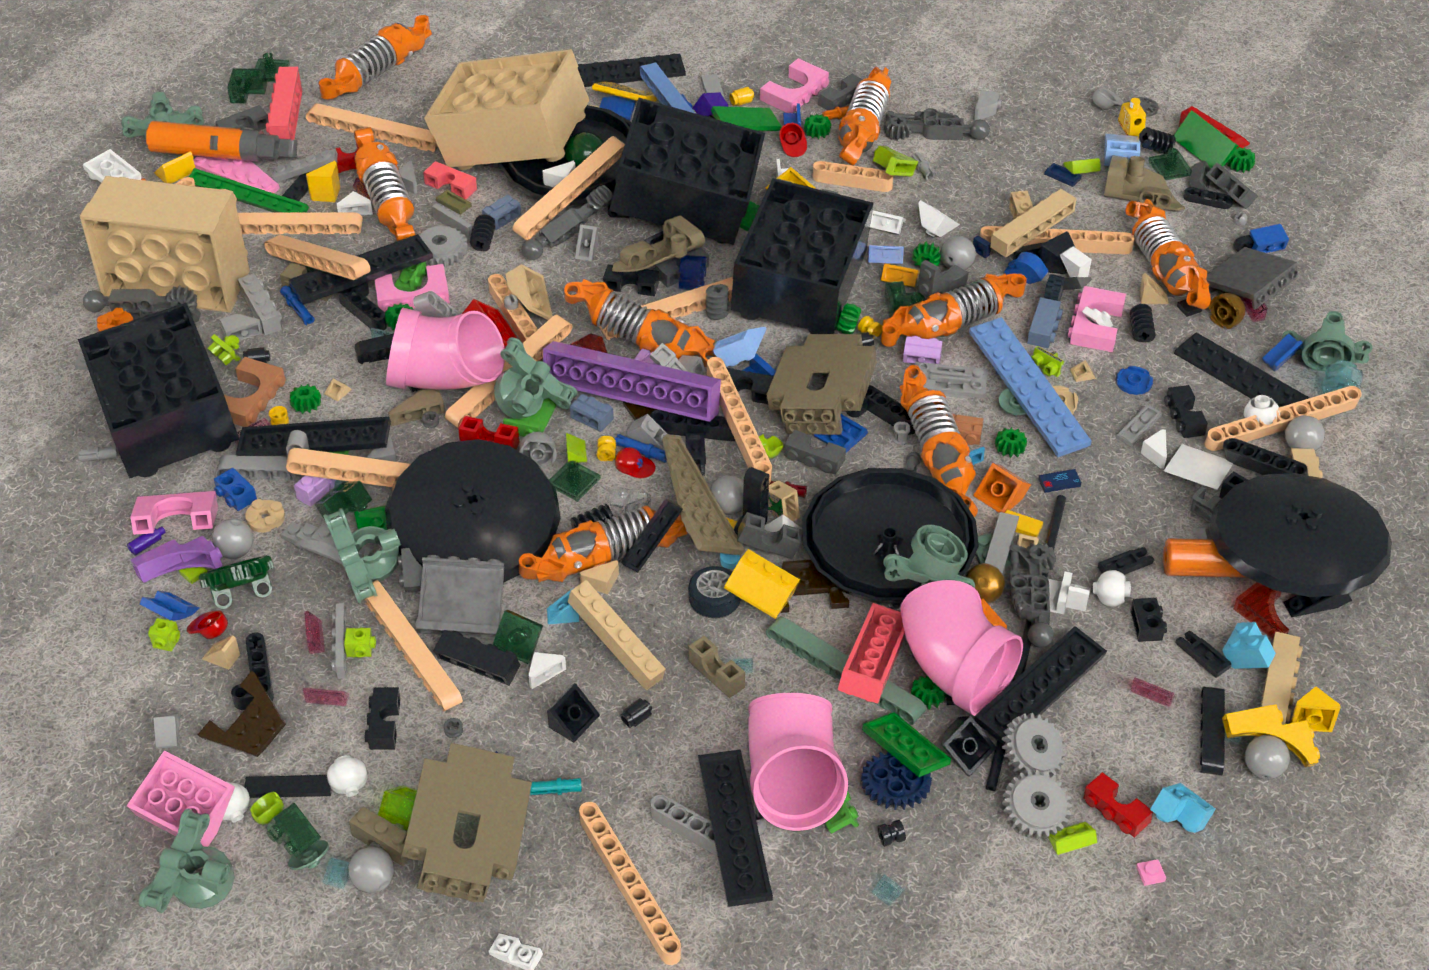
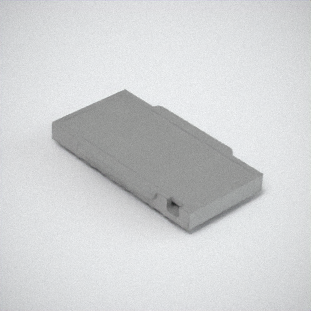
M915 362V365L919 366L926 375L927 380L923 386L924 388L941 391L947 397L985 398L988 369Z

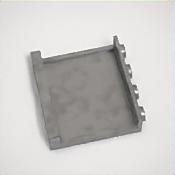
M1244 247L1207 274L1206 280L1210 284L1208 286L1210 294L1219 289L1252 299V307L1255 310L1298 278V268L1295 261Z
M436 555L422 557L423 569L418 620H416L415 627L416 632L442 635L444 630L450 632L454 630L463 636L498 638L504 563L497 559H489L486 562L480 561L478 558L460 560L459 557L450 556L448 559H442Z

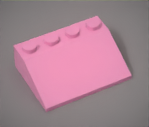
M164 751L127 804V807L136 816L174 836L178 834L180 818L185 809L189 808L198 814H209V826L200 841L202 846L208 847L218 833L235 787Z

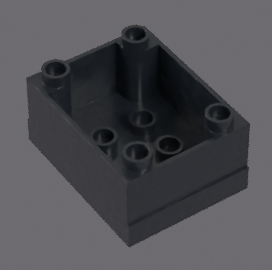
M638 98L615 179L617 182L610 211L616 212L621 216H631L664 225L666 220L680 215L698 228L704 237L714 239L721 244L728 243L734 245L742 218L745 217L750 202L765 133Z
M772 178L734 262L731 310L740 312L741 316L748 320H755L761 317L808 329L810 334H834L843 307L848 300L867 251L874 203Z
M187 303L78 339L110 433L129 479L136 476H153L161 467L209 450L214 452L225 451L230 447L231 442L239 440L225 396Z

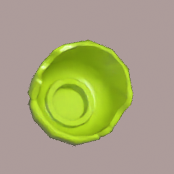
M764 434L759 436L768 458L773 459L777 457L784 446L783 442L776 436H771L768 439L764 437Z
M270 792L259 798L251 806L250 812L258 824L266 825L273 823L281 816L284 804L276 792Z

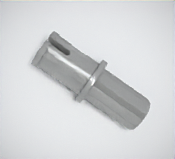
M918 152L912 155V158L918 161L917 170L923 174L925 179L934 178L935 173L929 167V162L925 161Z
M116 446L109 448L96 447V449L80 450L78 457L80 461L98 460L100 462L103 459L118 458V450Z

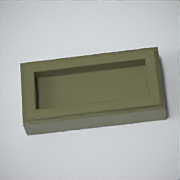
M449 190L436 197L438 203L460 215L472 207L471 202Z

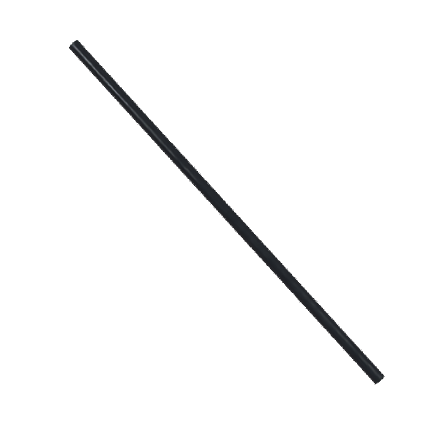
M1058 495L1056 498L1046 539L1048 547H1052L1053 550L1066 502V497L1063 495ZM1042 573L1043 576L1048 577V573ZM1027 620L1022 637L1023 651L1021 660L1011 683L1026 668L1031 647L1028 638L1031 622ZM998 740L985 787L986 790L996 791L1006 751L1002 749L1004 745Z

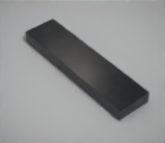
M666 498L621 563L638 573L683 508Z
M327 775L246 776L244 785L250 798H261L270 792H276L279 797L331 796L332 791Z

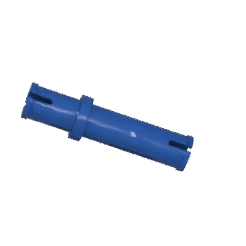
M283 286L280 293L286 299V303L294 309L305 325L313 323L314 317L302 304L290 286Z
M618 434L615 438L616 446L623 448L632 447L637 449L640 454L645 455V458H653L663 463L667 462L665 450L659 449L653 444L648 445Z

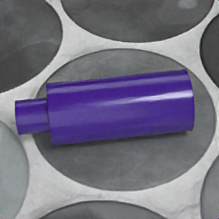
M162 526L158 529L155 528L154 533L142 534L129 542L127 547L135 556L161 540V535L165 534L166 531Z

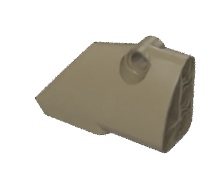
M1112 156L1104 192L1105 197L1141 203L1149 199L1154 206L1174 211L1185 209L1169 190L1164 176L1144 168L1145 158L1131 156L1129 161L1127 160L1128 157Z
M679 215L665 221L663 225L664 239L652 245L646 241H640L623 248L620 253V261L613 264L612 271H639L674 257H684L688 252L701 248L705 244V237L698 228Z

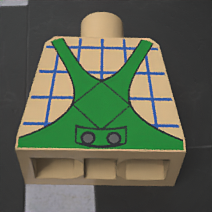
M781 481L770 484L768 511L775 518L785 515L793 522L799 519L797 490Z

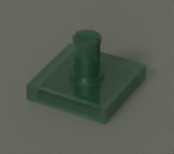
M264 53L263 58H258L251 75V80L276 82L275 74L278 73L279 67H289L290 62L289 60L273 59L272 53H269V55Z
M1171 148L1168 149V154L1149 157L1148 161L1154 171L1164 176L1165 180L1191 176V168L1176 148H1172V152Z
M569 461L549 480L556 491L578 502L601 479V475L578 462L576 463V461Z
M507 609L503 613L493 645L503 652L506 650L513 652L517 655L518 660L529 664L543 625Z

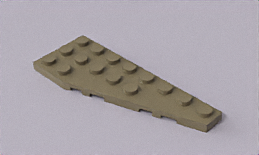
M666 434L662 442L677 503L683 508L680 513L681 519L686 527V531L693 539L695 547L700 551L741 556L745 551L743 545L737 542L736 533L681 437Z

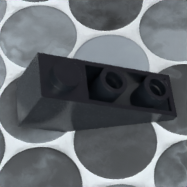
M1349 593L1346 595L1320 597L1296 595L1283 603L1292 618L1336 609L1351 602L1352 599Z

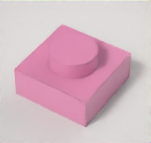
M1158 859L1137 863L1136 868L1144 886L1166 881V876Z

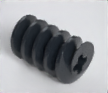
M1145 127L1139 134V141L1145 149L1148 148L1149 150L1168 155L1174 148L1176 137L1166 132Z
M483 214L475 219L469 242L471 247L477 251H488L490 249L495 230V220L491 216Z
M1137 304L1132 307L1129 314L1132 336L1138 342H1151L1156 336L1152 309L1147 304Z
M607 504L605 506L600 505L598 509L593 508L591 512L586 511L584 515L579 514L577 518L572 517L571 525L574 529L578 527V524L589 520L592 522L600 520L605 523L606 518L612 520L613 514Z

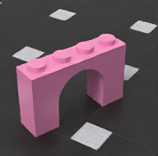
M798 58L789 65V78L804 86L789 89L769 81L760 88V100L786 113H793L796 111L797 103H800L801 107L804 103H808L814 95H818L820 90L828 86L829 72Z
M444 265L426 266L428 282L417 291L405 292L397 289L393 284L392 274L375 279L379 308L386 312L388 307H393V304L399 305L400 303L402 305L408 304L409 307L415 308L413 303L414 297L428 291L435 292L444 301L450 303Z
M1084 286L1083 292L1078 294L1077 303L1079 304L1075 305L1074 314L1076 316H1072L1071 326L1073 327H1070L1068 332V338H1071L1070 344L1113 352L1118 328L1097 325L1089 321L1082 311L1087 306L1090 309L1095 308L1100 312L1105 311L1109 315L1121 317L1126 294Z
M216 491L137 497L131 514L133 535L154 533L155 526L159 520L178 514L191 516L193 530L212 529L218 511Z

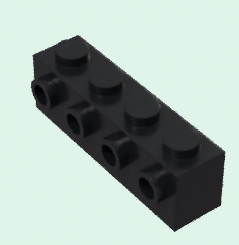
M444 630L433 650L438 659L510 686L521 665L517 655L508 650L503 652L492 644H482L478 639L463 637L461 633L454 630L452 632Z

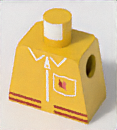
M1132 98L1130 102L1123 103L1121 106L1118 122L1126 135L1139 137L1140 132L1145 128L1146 113L1142 109L1140 99Z

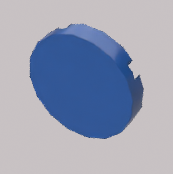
M1129 366L1128 369L1123 368L1117 373L1116 383L1122 391L1128 394L1140 395L1152 388L1153 377L1149 375L1146 369Z

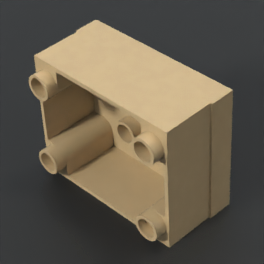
M572 49L460 62L424 119L448 167H458L459 170H467L474 165L542 158H546L549 162L560 160L565 155L563 148L576 124L585 118L584 109L589 102V97L578 71V64Z
M105 176L90 203H87L80 215L101 293L104 296H110L112 289H151L158 296H166V293L173 286L178 287L181 285L183 288L188 287V290H194V294L197 295L196 303L198 304V309L231 313L240 292L238 278L245 277L250 272L247 260L248 251L244 246L236 208L237 198L233 191Z

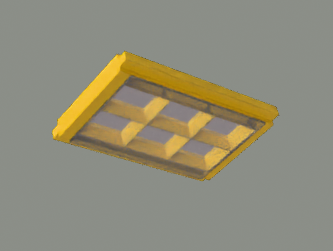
M612 82L594 83L592 85V89L595 91L638 101V98L653 102L657 101L652 92Z

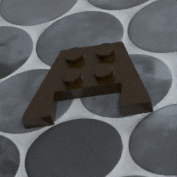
M811 559L783 561L781 569L800 579L793 596L828 593L831 609L849 608V599L844 596L838 587L818 572ZM789 601L780 613L789 612Z
M251 671L240 686L254 697L253 701L226 732L209 720L197 735L202 739L258 757L284 728L286 723L268 696L257 674Z

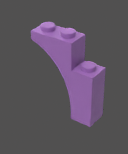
M203 536L180 545L173 539L130 559L136 575L143 583L180 569L192 567L216 569L223 566L220 560L222 554L219 548L214 547L212 541H207Z

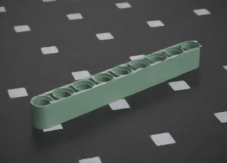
M782 616L778 617L766 629L765 632L769 639L776 640V643L785 649L789 648L798 657L807 659L808 663L816 668L825 670L824 673L834 679H841L843 669L849 658L848 655ZM887 680L877 705L885 710L888 709L891 712H895L903 720L908 721L909 725H913L926 711L925 704L919 698Z

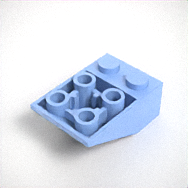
M1105 134L1104 166H1110L1113 155L1128 157L1127 160L1129 161L1131 156H1140L1138 136Z
M766 327L748 329L719 340L713 352L716 357L724 361L726 367H733L744 360L749 361L755 357Z

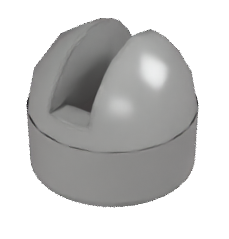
M1237 212L1233 222L1237 225H1245L1247 223V215L1243 214V212Z
M513 294L506 296L504 307L508 310L516 309L518 307L517 297Z

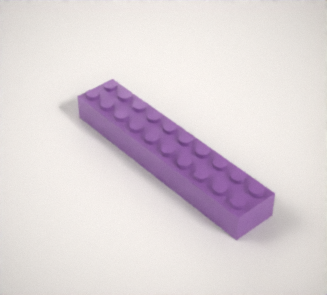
M556 341L543 348V362L550 366L551 370L549 373L558 381L571 385L578 391L709 422L719 414L721 379Z

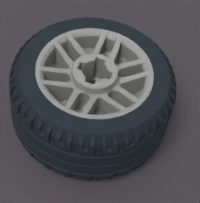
M710 566L698 570L691 577L688 585L690 605L695 612L708 618H720L732 614L738 608L741 598L724 589L733 571L721 566Z

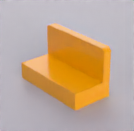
M884 263L881 281L916 287L920 271Z

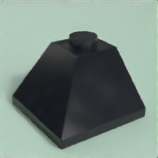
M1067 231L1041 244L1039 258L1045 264L1048 273H1068L1060 254L1073 246L1075 247Z
M971 716L958 717L945 731L941 743L953 760L969 777L997 748Z

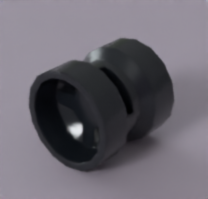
M900 820L893 821L891 825L884 823L877 827L878 836L884 847L891 845L894 841L900 843L906 840L905 829Z

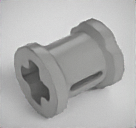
M897 422L894 425L895 435L893 436V442L897 445H906L910 440L908 436L910 425L906 422Z

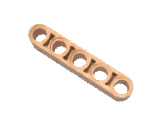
M817 161L813 164V180L816 182L881 192H889L893 188V175L885 173L886 170Z

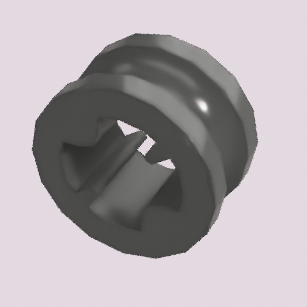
M433 411L424 413L422 416L423 425L426 428L437 427L439 415Z
M450 718L445 721V735L449 738H457L462 735V721L458 718ZM451 726H453L454 728L457 727V729H456V730L450 729V727H451Z

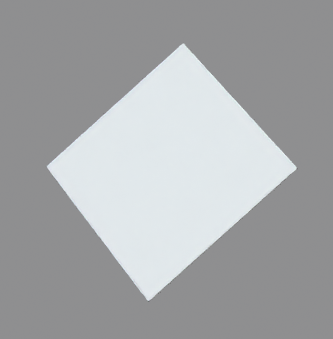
M1181 444L1164 471L1217 490L1233 463L1216 455Z

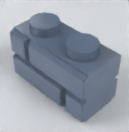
M506 195L490 206H486L482 210V215L491 216L495 220V230H498L521 215V204L517 200H513L511 196Z
M581 394L577 401L575 400L570 406V416L572 419L600 432L614 419L613 408L607 403L603 404L597 401L592 396L588 397Z

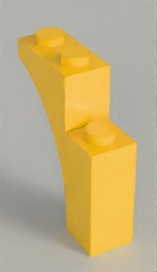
M1277 704L1228 713L1222 717L1227 739L1239 736L1258 737L1272 735L1284 741L1287 748L1299 758L1304 767L1314 766L1319 763L1320 754L1318 748L1314 747L1312 739L1314 738V731L1312 726L1308 725L1307 720L1282 725L1283 714L1281 710H1278Z

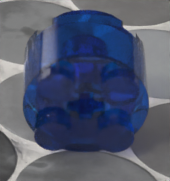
M695 255L681 257L679 289L693 290L705 286L704 277L707 275V257Z

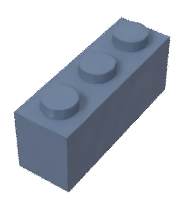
M1040 297L1029 330L1027 344L1049 348L1050 342L1054 343L1056 336L1054 331H1058L1060 322L1058 319L1061 320L1063 309H1060L1061 301Z

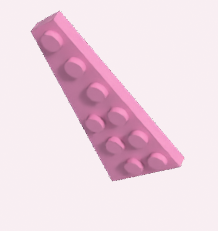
M198 156L194 158L196 169L271 193H275L280 189L279 184L252 161Z

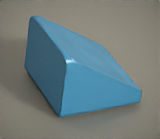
M984 446L970 451L969 457L972 460V465L984 460Z

